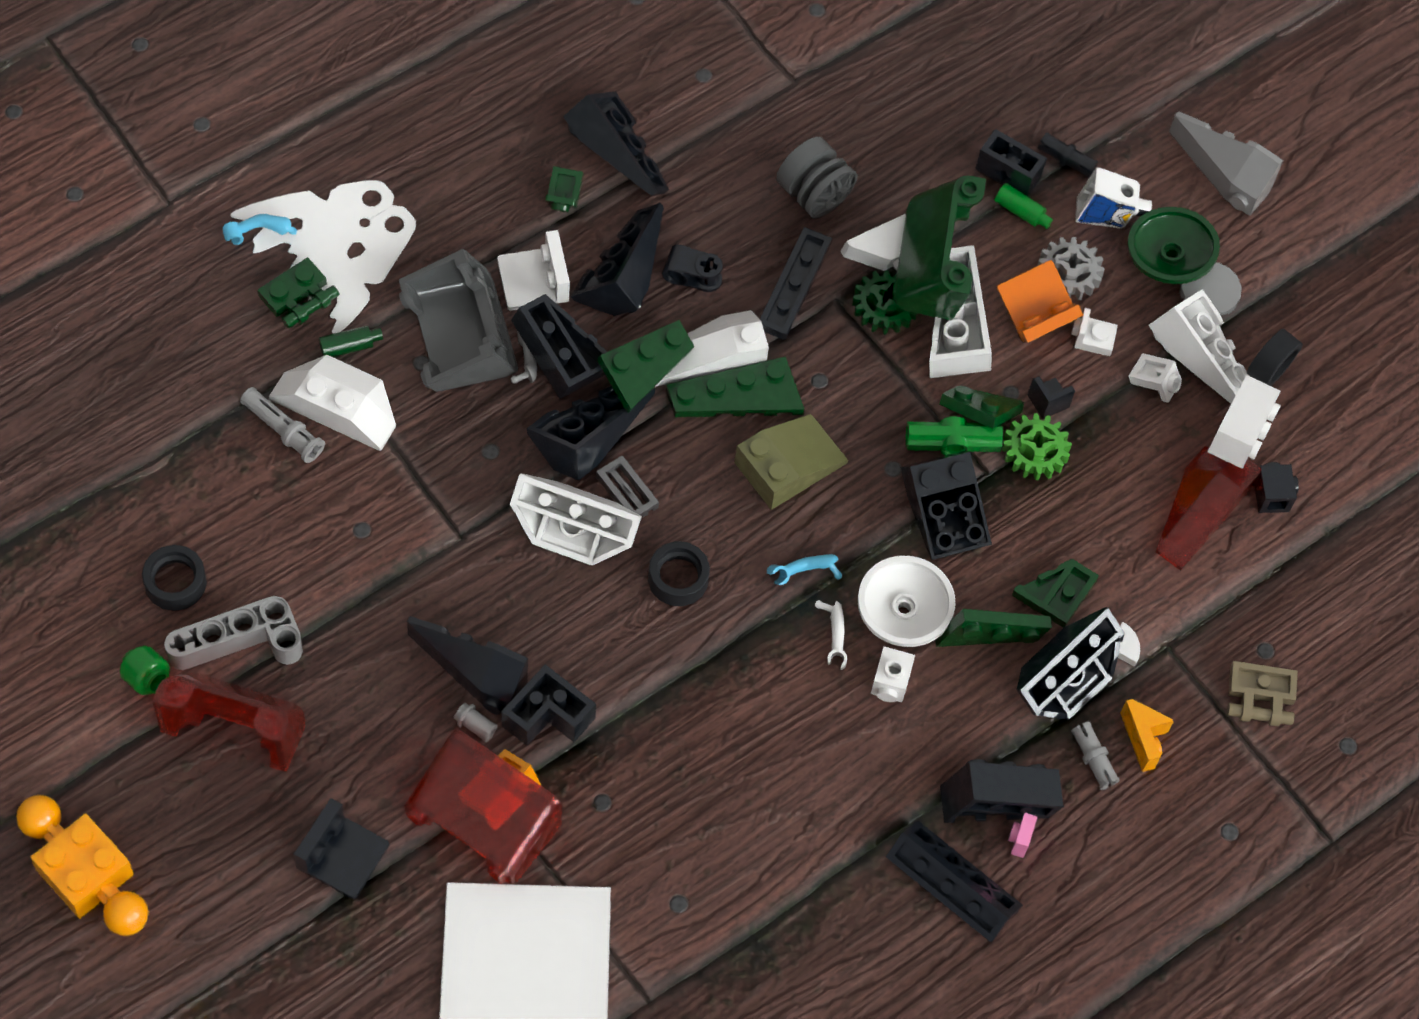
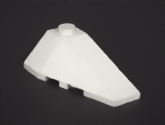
M1201 289L1148 326L1153 331L1155 339L1162 344L1168 353L1232 404L1247 372L1245 367L1237 363L1232 351L1235 349L1232 339H1225L1220 328L1224 324L1220 313L1203 289Z
M751 310L720 316L687 333L695 347L656 386L767 361L769 346L761 320Z

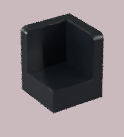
M1040 376L1032 379L1027 395L1041 418L1045 419L1047 415L1052 416L1068 409L1075 390L1072 386L1063 389L1056 377L1043 382Z

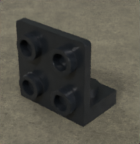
M330 798L295 851L294 858L297 869L347 897L356 899L390 845L388 840L344 817L342 804Z

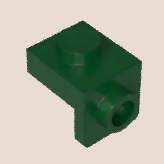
M553 166L549 191L545 198L548 204H552V210L569 212L570 208L577 209L584 175L582 171Z

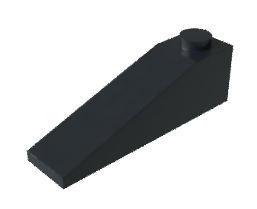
M616 91L588 94L563 116L568 123L569 131L574 137L578 138L583 144L648 194L654 196L665 194L669 191L656 162L649 156H646L644 148L647 144L643 137H638L632 127L636 122Z
M661 202L637 210L617 234L619 242L601 253L599 257L602 262L594 271L588 269L581 277L571 295L575 302L613 316L627 312L633 313L642 306V300L649 289L664 209Z
M607 387L600 390L598 397L586 402L579 399L572 402V408L559 413L555 409L546 413L527 428V434L553 470L579 481L600 464L654 396L655 388L627 413L613 387Z
M411 616L408 618V635L479 703L483 704L487 711L500 715L502 710L528 683L527 657L490 641L487 642L486 646L479 645L473 641L471 635L465 633L454 637L443 626Z

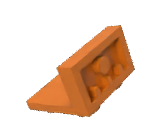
M1048 260L997 285V290L1022 342L1028 343L1084 316L1079 304L1072 303L1052 260Z

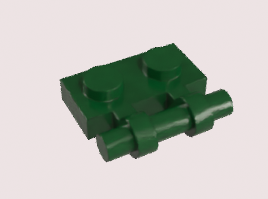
M308 257L257 290L260 299L276 317L288 311L289 314L282 318L284 325L288 329L297 323L302 324L309 319L308 316L319 308L322 310L331 305V301L340 295L334 285L326 290L321 289L327 285V279ZM309 296L312 298L303 305L298 304Z

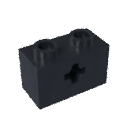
M995 129L980 149L975 170L1002 185L1008 183L1021 193L1029 196L1042 178L1047 158Z

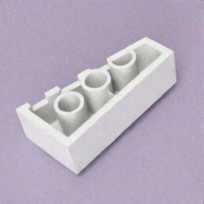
M974 245L951 248L950 260L966 265L972 274L971 290L969 297L952 321L935 317L929 361L930 378L991 371L992 352Z

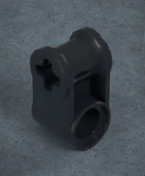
M677 244L673 245L670 249L662 277L675 285H683L704 292H713L722 285L721 272L723 263L713 253H706Z

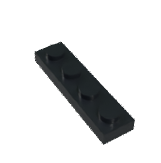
M805 227L803 228L760 317L765 333L786 340L831 246V237Z

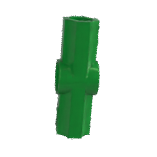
M957 416L946 417L940 422H907L905 446L907 450L941 451L946 456L968 451L1001 452L1003 428L1001 424L992 429L981 423H967L965 418Z

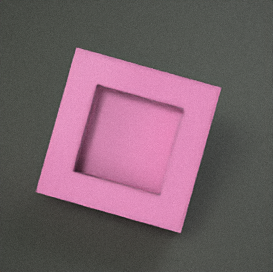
M1024 813L1020 823H1013L1008 841L1014 843L1011 851L1012 855L1024 858L1030 844L1037 816Z

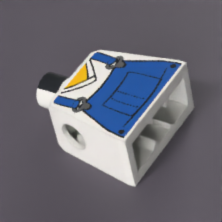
M1097 167L1077 196L1075 222L1123 228L1133 215L1141 217L1151 211L1152 201L1139 198L1140 184L1138 181Z

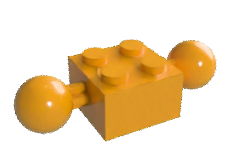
M34 795L25 799L17 811L18 827L28 837L34 839L44 838L48 842L31 856L35 869L79 919L102 902L105 906L103 910L104 922L113 933L129 936L139 932L145 926L148 919L147 904L140 895L131 891L120 892L118 887L134 875L129 860L86 813L64 830L60 825V807L52 798L45 795Z

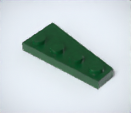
M786 356L666 385V392L675 417H715L716 414L732 413V416H745V413H764V416H777V413L804 415L805 410Z

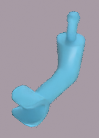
M257 214L242 222H228L223 226L225 240L229 241L231 239L234 245H239L243 242V233L259 227L270 229L280 235H285L288 232L292 235L297 233V229L291 227L289 218L269 214Z
M833 554L805 557L785 566L773 564L767 568V574L770 575L775 574L778 570L780 571L779 578L774 581V584L777 585L786 584L793 574L817 568L826 569L829 567L835 579L842 578V573L839 572L834 564L837 562L838 557Z

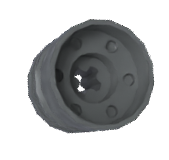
M822 137L811 138L799 145L781 164L776 176L778 184L791 197H797V203L802 208H805V211L811 218L825 216L839 206L854 188L858 177L856 171L851 166H848L843 158H836L837 153Z

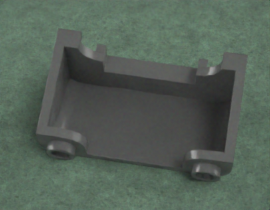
M461 249L399 279L402 291L399 293L400 300L406 309H411L417 314L430 361L423 364V371L420 373L421 379L428 389L431 388L435 392L505 378L518 372L517 361L493 279L485 266L466 250Z

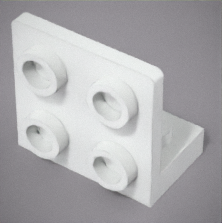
M558 230L546 232L545 244L541 245V249L503 254L497 257L508 310H518L519 307L544 294L549 296L555 303L569 302L570 282Z

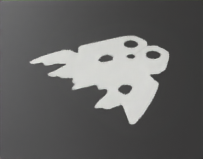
M374 180L341 184L331 190L327 201L316 196L311 191H304L250 204L231 213L232 218L243 221L257 214L302 219V229L297 230L295 235L289 232L285 235H280L263 227L253 238V243L255 244L253 253H260L276 245L289 243L291 247L288 252L297 255L291 267L307 257L315 264L327 279V285L321 289L326 290L334 285L340 294L337 297V304L330 314L331 318L336 319L332 330L333 334L344 330L363 310L370 299V292L364 284L383 282L410 240L416 226L414 217L406 208L393 206L394 195L383 182ZM369 190H374L380 193L382 200L378 205L370 207L363 203V194ZM389 217H400L404 222L403 229L397 233L386 230L384 223ZM367 218L370 221V225L362 227L359 224L360 220ZM362 243L365 251L360 256L350 259L347 251L351 244Z

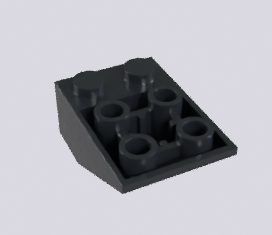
M958 452L900 467L907 497L931 560L992 545L970 452Z

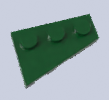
M680 320L600 355L597 361L625 410L629 413L695 346Z
M962 609L950 620L948 628L940 637L935 639L936 647L1013 642L1034 643L1039 641L1052 628L1050 616Z

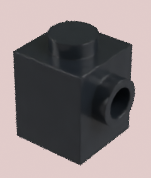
M1278 462L1260 465L1253 479L1258 512H1290L1297 499L1296 495L1299 490L1298 478L1293 476L1292 465H1281Z

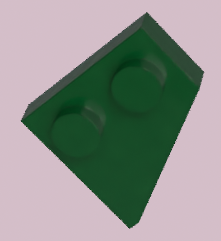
M956 386L942 393L939 405L993 429L1021 414L1024 402L974 390L966 386Z
M1070 559L1060 564L1057 569L1048 570L1038 575L1036 580L1024 586L1021 584L1016 586L1012 596L1040 614L1050 616L1053 622L1064 628L1097 582L1099 575L1074 559Z

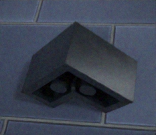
M545 664L502 710V727L526 746L533 741L548 723L572 742H575L595 720L596 703Z

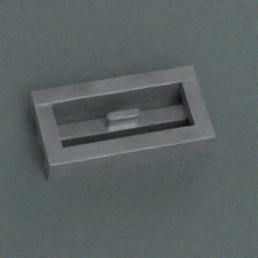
M623 456L596 471V478L616 503L642 517L648 515L650 510L654 511L659 508V501ZM619 467L647 502L643 505L629 485L615 470ZM607 474H609L612 477V479L616 482L619 488L623 491V493L627 496L630 502L634 505L636 510L632 508V506L624 498V496L617 489L614 483L610 480Z

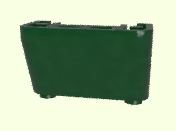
M965 175L919 193L910 200L906 209L894 289V300L901 309L952 321L969 297L972 283V274L969 268L960 262L950 260L954 225L958 220L967 221L970 215V208L982 200L986 179Z

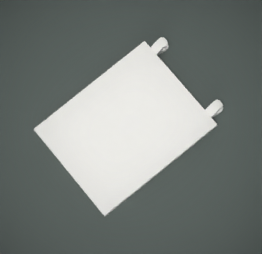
M447 883L440 1019H607L611 888Z

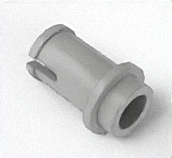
M464 703L454 716V719L458 721L457 726L466 727L484 742H487L497 730L498 725L476 711L474 704L468 705Z

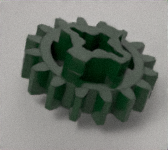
M885 270L883 276H879L874 271L871 280L864 276L861 285H856L852 306H855V317L862 316L861 325L872 324V332H875L878 327L882 328L884 335H887L889 328H893L896 334L900 332L901 325L909 328L911 320H915L917 317V313L905 311L896 304L894 289L897 274L891 277L889 270Z

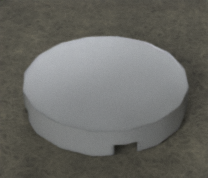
M1216 262L1210 272L1202 278L1180 284V296L1186 300L1203 289L1222 316L1234 311L1241 298L1242 287L1238 276L1230 268Z

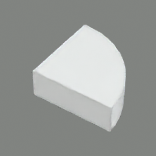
M1122 622L1120 627L1125 634L1123 642H1120L1118 658L1135 667L1140 656L1139 639L1133 629Z

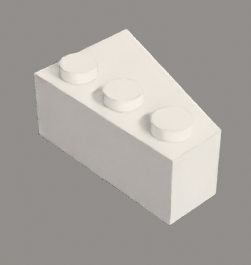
M1246 375L1212 441L1208 453L1242 469L1248 457L1254 460L1262 445V442L1257 439L1264 441L1271 426V423L1266 420L1273 422L1281 406L1275 403L1281 391Z

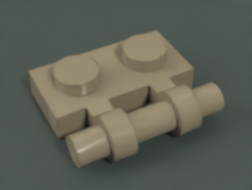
M1233 661L1230 666L1229 696L1241 697V704L1229 703L1227 716L1239 717V720L1244 722H1250L1251 719L1266 721L1268 725L1278 727L1280 724L1293 725L1294 712L1282 711L1283 704L1293 705L1296 701L1298 671ZM1254 699L1270 702V709L1253 706Z

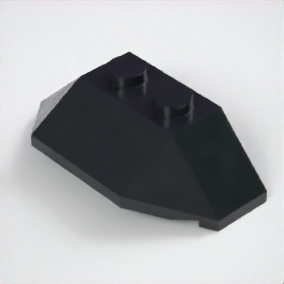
M1104 607L1065 626L1021 667L1017 691L1034 716L1070 720L1113 679L1119 657L1120 642H1123L1125 633L1109 608Z

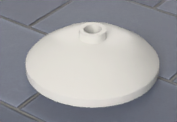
M895 556L878 562L866 573L858 592V609L865 625L881 640L896 646L916 647L934 641L948 628L955 611V594L947 576L934 564L914 556ZM905 607L909 610V613L903 614L899 611V608Z

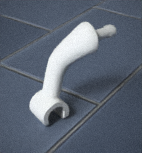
M818 600L815 603L816 608L832 612L830 616L832 651L828 655L827 663L830 665L832 657L840 656L843 658L842 670L847 664V654L843 651L844 616L842 606L838 601L835 602L834 606Z

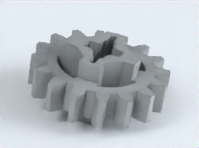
M1060 237L1058 245L1051 241L1047 250H1042L1038 265L1052 260L1070 297L1075 294L1076 298L1081 300L1084 292L1091 296L1094 288H1098L1105 270L1104 267H1101L1103 257H1095L1097 248H1086L1088 242L1086 240L1081 244H1077L1076 237H1072L1070 243H1066L1065 239Z

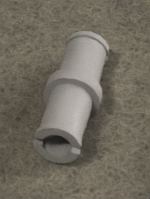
M1090 721L1082 723V729L1078 725L1071 732L1084 754L1082 759L1085 765L1090 766L1100 785V789L1109 788V782L1113 786L1120 779L1107 758L1109 753L1107 748L1101 746Z

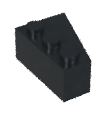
M544 294L519 307L511 321L559 399L605 376L597 360L600 355L607 353V351L597 343L598 339L592 334L588 335L575 324V319L549 296Z
M973 759L968 761L965 766L940 785L944 823H955L957 816L975 815V822L986 821V815L1006 814V820H1022L1024 813L1037 816V819H1047L1064 807L1059 769L1046 768L1043 764L1016 766L1014 762L992 764L986 763V760Z

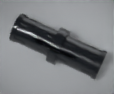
M1048 132L1043 136L1040 141L1042 144H1039L1037 148L1059 160V164L1063 167L1068 165L1087 178L1091 177L1096 169L1094 167H1097L1099 161L1076 150L1077 146L1074 144L1067 145Z

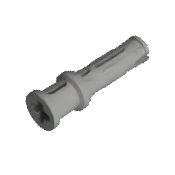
M251 387L243 393L242 401L240 402L281 436L282 443L285 446L293 447L300 453L301 459L304 462L310 463L321 454L325 441L320 437L315 438L306 430L305 424L301 421L290 419L258 392L256 388Z

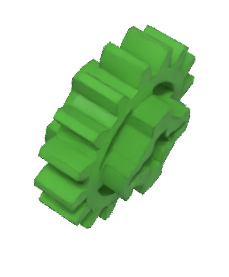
M1034 413L1032 420H1029L1026 415H1022L1020 424L1012 421L1010 430L1005 432L1002 451L1007 453L1004 460L1005 462H1014L1013 472L1019 469L1024 470L1023 478H1026L1029 473H1033L1035 480H1039L1040 475L1044 473L1050 479L1054 470L1060 473L1064 464L1068 462L1069 451L1072 443L1067 441L1069 433L1068 431H1059L1060 422L1052 425L1050 423L1051 416L1047 415L1043 421L1039 420L1038 413Z

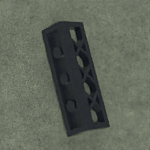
M916 821L902 832L886 855V858L990 942L996 939L1007 922L1023 906L920 821Z

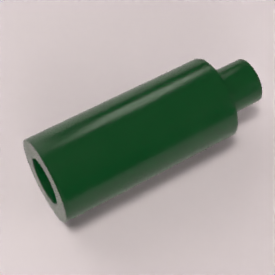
M367 325L319 337V344L323 356L336 357L373 348V342L383 340L381 328L369 330Z

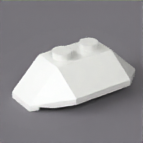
M906 214L847 240L840 251L843 257L883 271L895 267L897 270Z
M324 355L284 372L269 395V400L379 451L383 449L396 427L383 380L329 355Z
M522 473L519 474L510 501L511 508L516 513L532 544L592 566L631 548L642 516L614 501L558 481Z

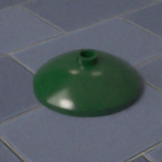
M1162 207L1145 213L1133 224L1127 243L1128 253L1132 262L1143 274L1159 282L1169 284H1184L1202 278L1214 267L1220 251L1219 237L1213 225L1202 215L1181 207Z

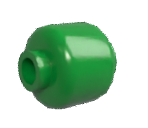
M136 647L124 655L120 666V676L138 694L149 695L158 693L165 688L169 681V663L152 647Z

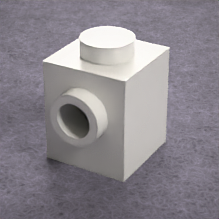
M884 646L871 694L877 695L879 699L886 702H902L915 655Z

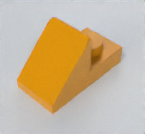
M1134 699L1126 700L1120 714L1142 772L1155 769L1162 756V747L1159 739L1154 736L1168 733L1174 721Z

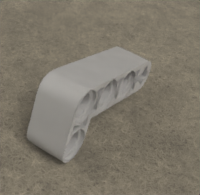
M278 596L268 597L174 630L168 634L164 642L168 662L178 670H186L265 641L269 642L274 657L282 664L297 662L303 652L300 631L289 604L285 599ZM273 613L283 614L281 618L276 620L268 618ZM242 624H250L252 626L246 631L237 629ZM211 635L220 636L215 642L205 641ZM196 641H198L199 647L195 646ZM284 641L294 642L293 646L289 648L279 646ZM179 648H183L184 651H183V652H179L178 649H179Z

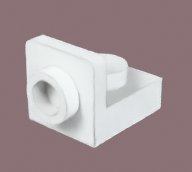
M1085 308L1084 316L1075 319L1071 335L1077 336L1074 348L1111 356L1118 325L1089 318L1091 309Z
M1142 353L1129 374L1131 384L1159 391L1161 400L1167 403L1173 394L1178 392L1182 381L1175 361Z

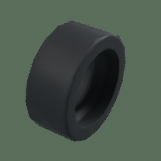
M1285 329L1279 330L1253 359L1247 370V375L1272 386L1297 357L1302 348V342Z
M675 541L664 544L655 551L650 559L648 583L651 592L660 601L668 605L682 607L693 604L703 596L708 587L710 565L707 556L699 547L689 542ZM674 559L686 560L697 568L698 579L691 587L683 589L672 588L661 580L660 569L662 565Z
M170 545L161 547L151 553L145 561L142 570V578L147 596L153 604L162 609L171 611L187 609L197 603L205 592L207 580L203 561L195 551L186 546ZM172 563L188 565L194 573L192 584L181 592H163L155 583V576L162 567Z

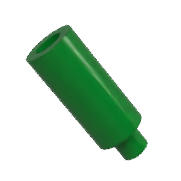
M1008 183L1001 187L994 201L1033 227L1039 224L1048 229L1053 221L1051 217L1045 214L1047 210L1045 207Z

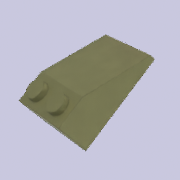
M812 414L764 429L737 445L734 463L772 510L846 465L848 459Z

